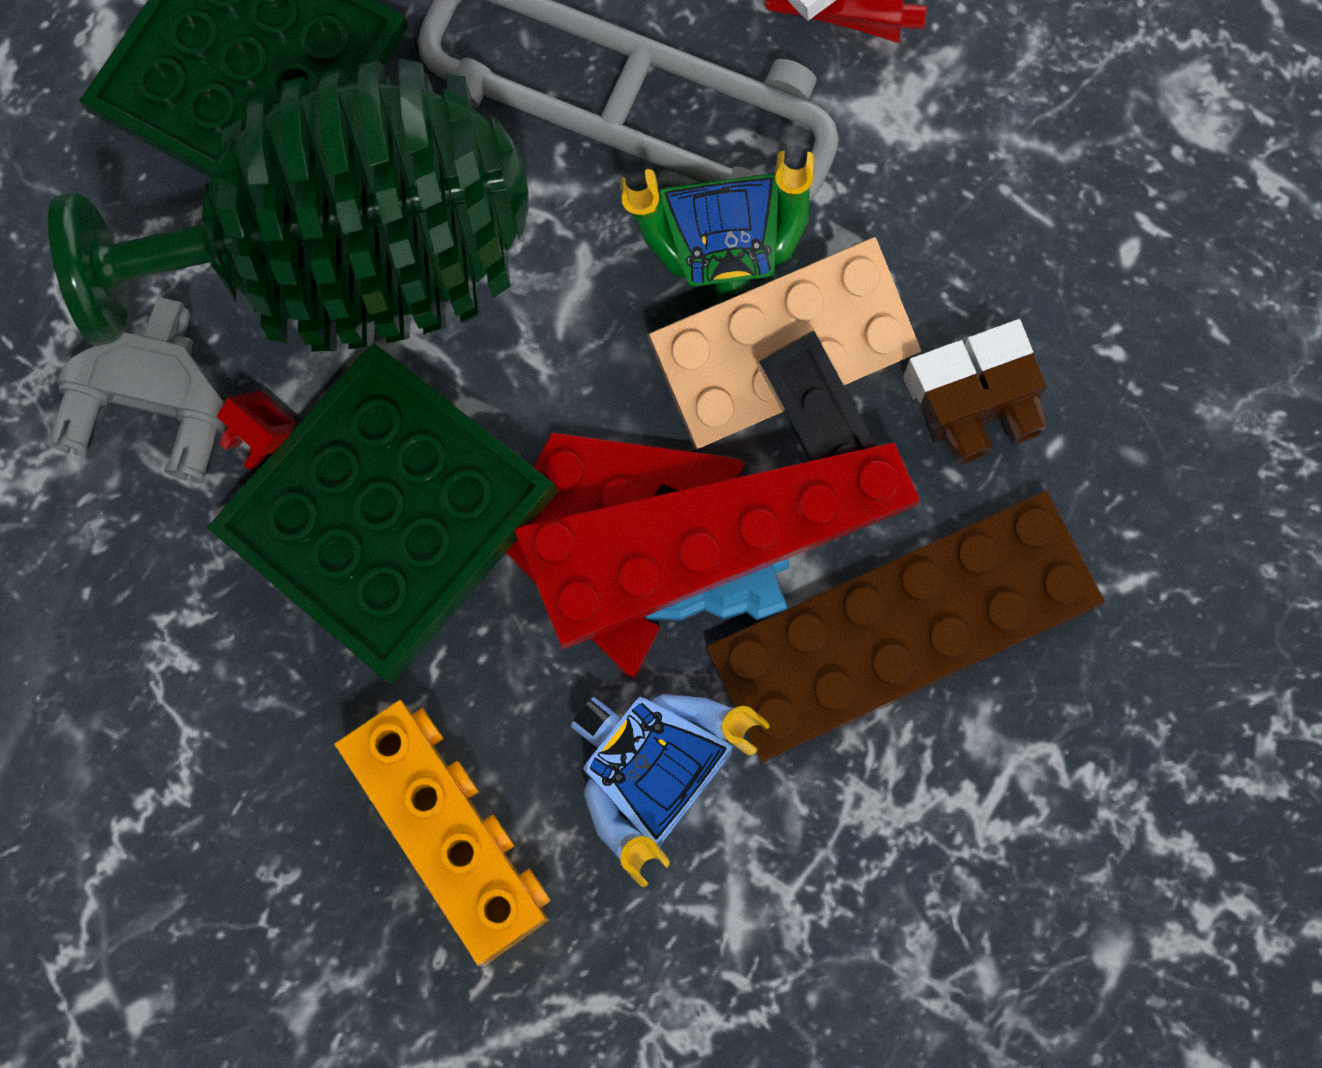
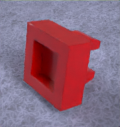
M262 390L228 397L216 416L228 427L222 434L221 447L225 450L239 447L243 441L251 447L250 455L243 465L248 470L261 467L300 424Z

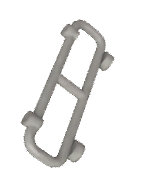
M433 0L421 25L417 39L421 60L429 71L446 81V74L465 76L471 93L472 108H478L483 96H486L699 182L759 174L744 167H727L623 125L651 65L808 127L813 132L815 138L811 151L814 154L815 164L814 179L810 186V201L813 200L822 187L836 156L839 138L835 122L826 110L808 101L817 78L808 68L791 60H775L765 82L762 83L553 0H487L629 56L602 115L599 116L493 74L488 67L476 60L469 58L458 60L444 53L441 48L442 36L456 7L463 0Z

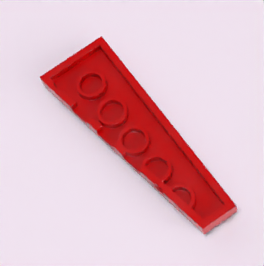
M890 443L525 525L515 529V533L559 643L564 650L918 506L920 498L895 443Z

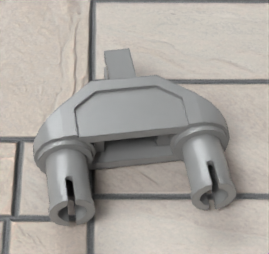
M158 297L146 328L138 326L134 334L124 332L116 342L102 346H93L65 363L57 381L59 385L58 390L63 394L51 434L47 438V445L66 453H70L72 448L75 455L85 456L100 406H106L108 402L174 417L181 423L169 462L166 464L164 471L173 477L185 481L188 476H191V482L204 483L206 468L217 433H222L225 431V428H228L216 417L225 401L191 356L193 341H191V338L185 337L191 314L188 309L184 308L182 302Z

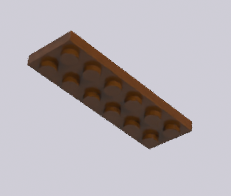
M1046 490L706 646V651L733 708L739 706L750 707L770 725L769 729H765L760 725H754L745 732L750 744L757 748L755 755L761 765L1092 611L1106 601Z

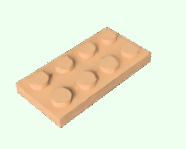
M876 237L865 240L646 334L694 448L699 449L782 412L756 361L809 331H815L843 385L922 352Z

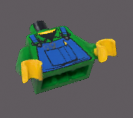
M780 151L777 155L775 173L665 187L660 189L661 200L659 199L656 174L653 170L647 169L645 170V177L648 187L642 191L629 189L626 185L625 177L620 179L622 204L627 211L634 215L645 243L672 275L685 277L689 287L715 284L718 304L751 290V279L775 276L776 265L783 264L792 258L809 222L810 186L814 179L815 158L813 153L807 152L806 166L794 170L784 164L785 151Z

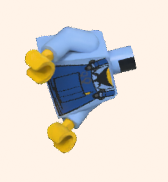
M661 694L652 701L639 697L621 718L596 697H592L573 720L570 727L598 748L583 768L590 778L586 783L583 795L597 835L620 859L625 871L639 886L646 887L648 885L647 881L640 874L641 867L646 861L655 858L659 859L665 867L669 866L670 861L660 849V846L730 757L732 746L724 740H728L746 755L756 753L757 748L744 740L745 732L754 725H760L765 729H769L770 725L750 707L739 706L733 709L707 698Z

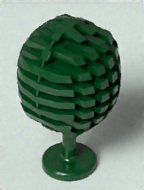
M398 58L399 86L393 85L390 76H385V66L379 61L360 64L357 85H354L353 82L348 83V73L343 69L330 70L321 73L318 91L310 92V81L303 77L283 82L281 102L273 105V93L263 88L248 100L246 126L241 119L223 129L222 145L217 153L216 168L213 171L210 184H208L206 179L201 225L114 244L103 217L87 197L79 193L63 194L52 199L48 211V235L52 261L68 311L82 336L93 346L114 343L121 338L125 331L127 323V296L124 281L206 263L211 264L235 302L237 288L248 297L253 311L261 314L260 325L268 340L287 343L288 318H291L292 320H298V333L305 345H311V352L337 351V334L343 344L348 343V350L373 346L375 329L380 338L386 337V344L410 338L411 314L418 329L423 328V335L446 329L445 302L448 300L451 301L456 316L460 315V323H466L478 316L481 311L478 282L486 274L493 298L511 287L507 250L512 245L516 235H518L519 239L522 236L529 210V190L522 155L496 117L495 119L492 117L491 124L477 113L475 108H472L471 93L465 76L446 74L447 90L443 88L444 96L433 93L427 73H423V63Z

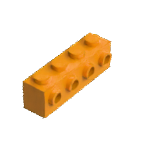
M399 700L334 745L476 964L485 966L550 921L542 907L551 900L530 868L519 875L506 852L515 845L496 816L492 814L483 820L474 807L470 798L479 793L460 762L457 760L447 766L434 745L444 738L425 709L422 707L412 713L410 708Z

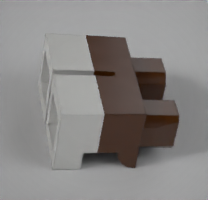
M1020 319L968 337L965 345L960 340L909 359L903 376L912 398H917L928 420V429L933 443L944 439L947 448L958 465L980 459L990 453L993 447L983 424L1001 418L1012 445L1037 438L1045 431L1047 425L1039 399L1047 386Z

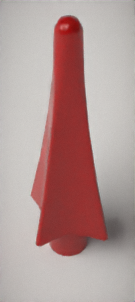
M766 0L765 2L766 9L771 12L803 17L787 0ZM836 0L811 19L861 31L900 44L901 28L925 29L927 5L904 4V0Z

